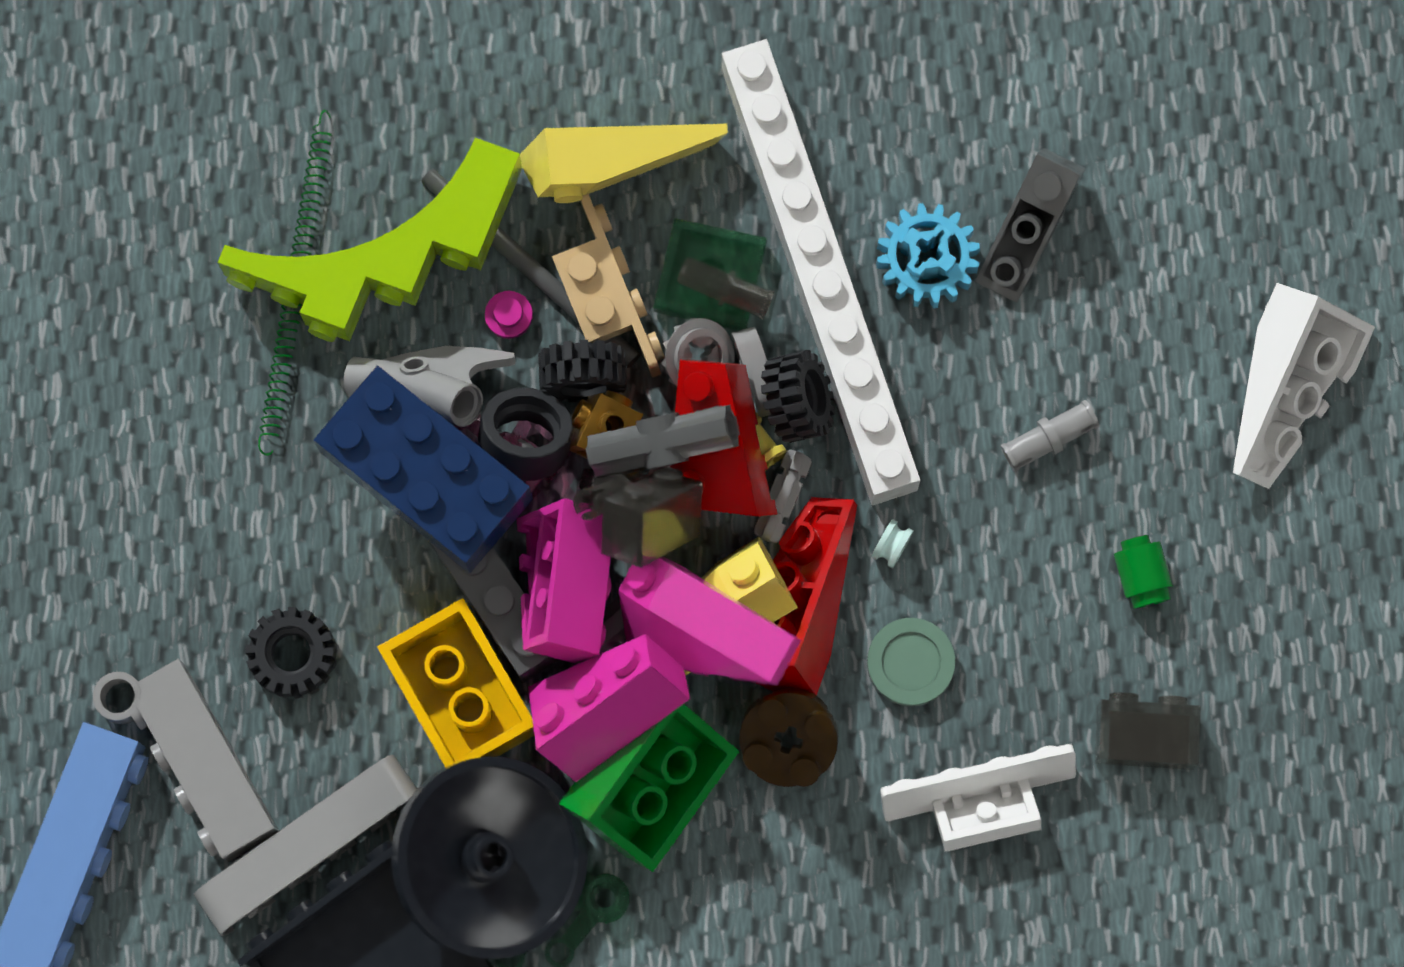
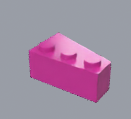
M564 498L517 518V531L526 534L527 555L522 554L519 556V570L528 573L529 594L524 593L521 596L523 650L572 663H577L600 654V649L606 637V628L603 624L605 602L611 591V579L609 577L610 558L617 541L616 531L614 530L616 512Z
M646 634L528 686L536 750L575 782L690 699L684 667Z

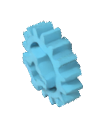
M920 203L917 207V213L913 217L905 209H902L898 217L899 226L890 221L885 225L884 231L890 238H879L877 249L886 254L877 257L876 266L878 269L889 270L883 276V285L888 286L896 283L898 287L895 298L898 300L907 293L913 295V307L918 308L922 298H929L931 306L938 308L940 296L945 295L953 303L958 296L956 286L968 290L971 286L972 280L966 273L973 274L978 271L979 262L969 258L979 254L980 250L979 243L968 242L973 235L974 228L970 225L960 229L958 223L961 214L955 212L948 219L943 216L944 210L941 204L937 205L934 214H929L924 204ZM934 228V230L919 232L916 229ZM952 240L959 251V264L956 262V258L949 253L948 246ZM939 242L936 258L930 257L918 267L921 251L926 253ZM897 248L907 256L908 264L904 272L897 262ZM938 278L942 281L935 284L921 283L922 280Z

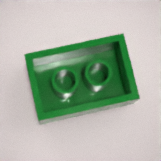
M682 704L580 780L574 782L559 804L622 855L654 872L740 751L685 704Z

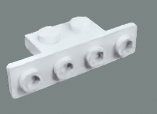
M1072 744L1058 747L1045 746L1028 754L1010 758L997 757L985 764L963 769L950 768L940 774L916 780H899L890 786L880 789L885 821L933 811L945 852L1041 830V818L1031 788L1075 778V752Z

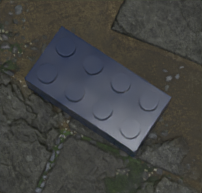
M378 365L313 439L323 456L469 574L533 500L530 487Z

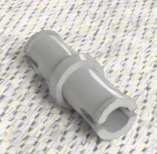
M1084 400L1081 404L1051 420H1048L1046 417L1036 422L1038 427L1008 443L1001 444L1000 447L1012 470L1017 472L1020 468L1050 452L1054 455L1064 450L1063 445L1093 429L1099 428L1100 425L1090 404Z

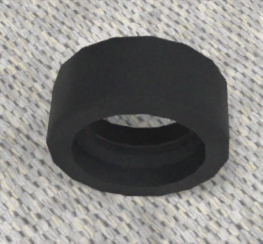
M513 388L498 393L486 404L480 421L479 447L522 481H537L552 476L564 466L569 454L573 434L572 417L565 405L547 392L534 388ZM512 421H529L549 431L554 440L538 448H523L506 441L500 436L497 429L503 424Z

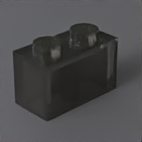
M661 468L656 470L654 474L636 483L628 484L624 489L603 499L601 554L642 568L699 537L703 482L683 476V472L680 470Z
M1110 693L1109 700L1102 699L1097 705L1094 764L1193 770L1199 765L1201 706L1188 705V698L1182 696H1159L1158 703L1139 702V695L1134 693Z

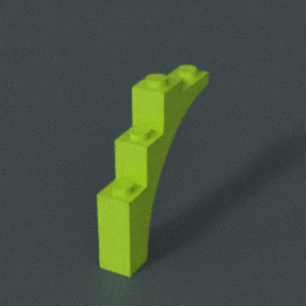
M475 138L464 161L440 193L415 216L394 230L372 241L341 251L300 257L271 256L247 252L224 245L218 264L224 276H227L226 281L238 289L253 292L254 287L272 293L270 297L274 301L291 308H297L299 303L303 304L300 315L305 325L309 326L308 332L329 342H335L336 337L350 341L371 290L375 291L374 296L390 305L401 306L402 302H406L416 306L436 255L441 256L440 260L444 264L458 270L466 271L468 266L478 270L482 269L522 171L520 153Z

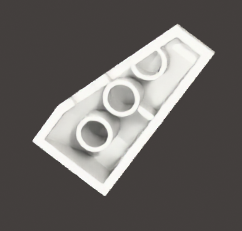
M1279 283L1276 284L1257 327L1233 468L1234 474L1269 489L1302 445V435L1299 427L1305 419L1310 418L1314 414L1322 418L1330 407L1327 401L1322 399V396L1336 377L1347 384L1360 363L1375 326L1318 296Z

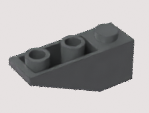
M1045 148L1037 153L975 280L976 283L1016 303L1018 302L1086 168Z

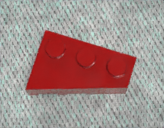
M680 360L675 413L679 412L680 415L694 413L697 410L730 405L739 426V446L689 457L687 462L670 465L666 506L757 517L777 515L775 500H771L765 470H768L765 455H761L755 425H758L746 365L704 360Z

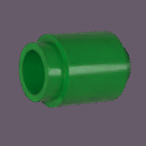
M1149 535L1120 542L1122 551L1113 555L1125 599L1131 598L1133 609L1171 600L1168 588L1173 587L1161 542L1151 543Z

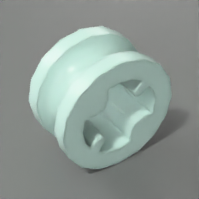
M894 519L888 524L872 554V558L876 560L880 557L887 559V566L892 569L914 532L910 528L901 530L897 525L898 521Z

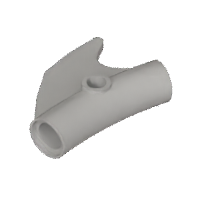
M440 346L404 353L382 360L353 357L349 360L344 372V390L346 395L350 397L378 365L449 423L465 427L477 419L483 405V395L481 390L472 384V376L482 370L515 365V354L477 347Z

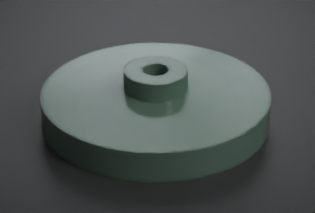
M902 618L887 624L876 634L869 647L867 670L873 686L887 700L902 706H920L938 698L950 684L955 670V653L949 638L933 623L919 618Z

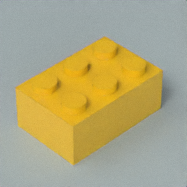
M464 598L377 646L445 767L472 758L498 757L534 736L533 721L529 711Z

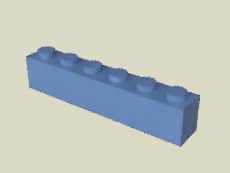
M86 722L82 723L0 928V967L69 966L75 950V944L69 942L76 923L83 925L90 914L94 898L88 895L94 877L102 878L108 868L112 850L106 848L113 829L120 831L123 828L130 811V803L125 802L132 783L138 785L141 782L148 766L149 758L143 756L146 747L140 742Z

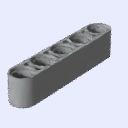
M389 755L369 767L206 882L194 893V897L219 934L225 936L234 931L232 925L248 915L251 919L275 902L273 896L286 887L292 890L316 873L314 867L327 858L333 861L357 844L354 839L368 829L374 832L397 815L395 810L408 802L417 790V787L396 757Z

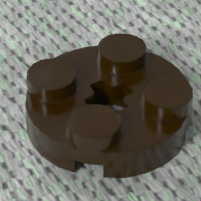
M794 687L780 688L774 690V693L764 696L762 699L759 697L748 707L741 723L739 743L745 766L759 778L773 785L807 787L814 784L819 776L831 766L838 747V728L832 714L827 710L828 706L817 695ZM788 726L796 728V737L802 739L799 745H792L791 748L781 746V740L775 738L776 732L785 733Z

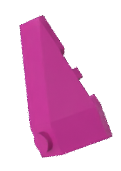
M641 547L618 590L626 642L646 634L684 667V671L697 675L708 676V674L727 676L734 680L777 685L801 642L797 637L688 569L644 547Z

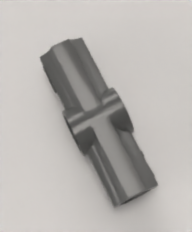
M715 406L685 415H680L677 412L636 421L637 425L587 436L586 453L589 466L592 467L595 476H609L641 467H646V470L687 462L689 457L738 447L740 432L737 418L732 412L731 406Z

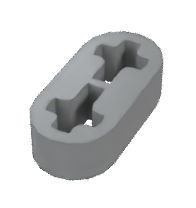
M750 327L731 333L739 364L746 365L755 411L761 418L768 416L770 411L765 410L763 402L767 401L766 395L761 392V385L766 384L761 376L762 371L766 370L764 364L767 359L755 327Z

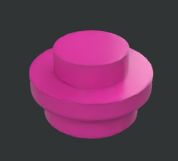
M500 292L494 295L486 305V324L492 333L501 338L512 339L519 337L529 329L532 323V307L526 297L518 292Z

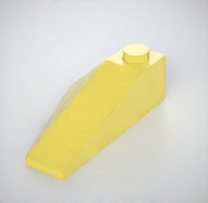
M727 124L544 128L523 150L520 158L522 168L538 197H554V202L572 203L582 200L583 195L598 191L713 146L728 133Z
M760 537L719 560L702 577L708 583L773 623L798 608ZM685 671V676L691 672Z

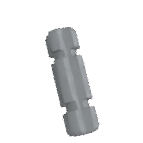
M788 450L783 457L780 465L783 472L782 474H776L769 491L771 500H775L777 515L759 516L754 527V534L764 541L778 543L782 538L786 525L782 524L783 520H789L803 487L800 479L801 477H807L812 465V460L805 454Z

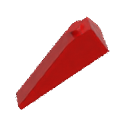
M811 497L779 541L781 549L774 557L773 562L798 608L778 619L774 624L797 637L801 642L777 685L756 684L773 692L784 687H794L817 695L832 653L857 511L855 500Z

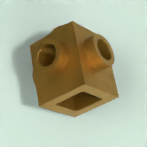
M607 390L605 395L599 393L589 396L587 401L580 400L571 416L574 429L570 451L588 459L586 453L587 436L637 425L636 421L641 420L643 414L631 408L633 402L629 398Z

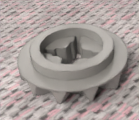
M690 318L689 321L682 325L675 326L674 333L670 339L663 343L666 352L665 359L661 364L667 369L670 377L668 381L676 386L678 383L679 361L691 360L692 358L688 344L694 348L705 347V351L700 356L701 360L734 363V347L729 334L721 325L709 319Z

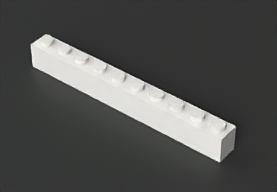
M765 39L723 52L722 73L822 363L825 366L826 375H829L830 386L871 505L873 506L916 492L919 487L920 478L768 41Z

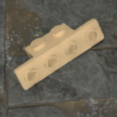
M589 194L583 195V199L580 201L595 239L552 256L585 340H588V343H594L596 340L605 341L633 329L653 378L661 374L657 361L664 359L665 355L655 331L647 335L644 331L640 318L648 314L638 289L628 292L622 275L630 273L620 246L611 249L605 236L606 232L613 229L603 204L593 206Z

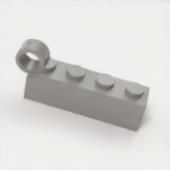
M176 659L140 681L125 672H111L97 682L93 691V703L96 710L103 717L116 724H128L135 721L140 730L146 727L150 729L157 742L150 749L164 772L172 769L178 779L180 786L176 787L174 792L186 813L189 815L195 811L201 820L204 828L197 831L211 857L220 854L222 859L230 862L279 832L194 679L181 660ZM120 683L130 684L135 694L130 708L121 713L110 712L106 706L108 691Z

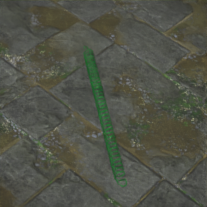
M323 110L321 112L319 117V123L313 126V130L316 133L311 135L314 141L310 143V146L313 149L308 152L310 157H313L311 155V152L313 151H324L327 154L330 153L328 150L314 149V147L312 146L313 143H327L328 145H331V143L328 141H315L316 139L314 138V135L317 134H326L330 137L333 136L331 133L318 132L315 129V127L320 125L321 117L324 112L328 114L329 118L331 117L327 110ZM313 157L307 160V163L310 166L307 167L305 171L308 174H310L308 172V169L310 168H321L327 170L326 167L311 166V164L309 163L310 160H325V162H328L326 158ZM310 174V175H307V176L304 177V180H305L307 183L304 184V185L302 186V188H303L305 191H307V190L305 189V186H306V185H318V186L324 187L323 184H320V183H308V181L306 180V178H307V177H311V176H315V177H322V178L324 179L325 176H323V175H318V174ZM307 191V192H303V193L301 194V197H302L304 200L301 201V202L299 203V205H300L302 208H304V207L302 206V203H303V202H315V203L321 204V202H320V201H317V200H305V198L303 197V195H304V194H308V193H313V194H319V195L321 196L322 193L316 192V191ZM313 208L300 209L298 211V214L302 216L300 212L305 210L316 211L318 213L319 210ZM300 217L296 220V222L299 225H301L299 223L300 219H312L315 221H317L318 219L314 217ZM301 225L296 227L295 231L299 233L297 231L298 228H313L315 230L316 227L309 225ZM297 234L293 237V239L296 242H298L296 240V237L298 236H309L315 238V236L311 234ZM299 242V243L293 244V245H292V248H293L294 250H296V249L294 248L295 245H310V246L312 247L313 244H311V243H305V242ZM295 251L290 254V256H293V254L296 253H305L312 255L311 252L307 251ZM285 311L279 314L284 319L282 314L292 313L300 315V312ZM282 320L278 322V325L282 328L283 326L280 325L282 322H294L297 324L300 322L296 320ZM284 328V329H279V330L277 331V334H278L279 336H281V334H279L280 331H295V332H298V330H296V329H290V328ZM280 337L275 340L276 344L279 345L277 340L288 339L296 341V338ZM277 346L273 350L277 354V348H290L293 350L295 348L292 346ZM279 354L273 356L272 360L274 362H277L274 359L275 357H294L292 355ZM275 363L270 366V368L273 371H275L273 366L277 365L292 367L291 364L287 363ZM273 372L269 374V377L274 379L271 377L273 374H285L288 376L291 374L287 372ZM279 380L270 381L267 383L268 387L272 388L270 386L271 383L289 384V382ZM271 389V390L266 391V395H267L268 397H270V395L268 394V392H276V391H277V392H285V393H287L286 390H281V389ZM268 398L264 403L268 406L269 404L266 401L279 400L285 402L286 400L282 398ZM266 407V408L263 409V412H264L265 414H268V413L265 411L266 409H280V410H285V409L282 408V407ZM268 415L261 418L262 422L266 423L263 420L264 418L283 419V417L274 415ZM265 424L259 427L262 432H264L262 427L271 426L281 428L280 425L276 424ZM262 433V434H260V436H259V441H258V447H259V451H260L263 455L269 456V455H271V454L273 453V450H272L270 453H264V452L261 450V448H260L261 436H263V435H273V436L279 437V436H280L279 434H276V433Z

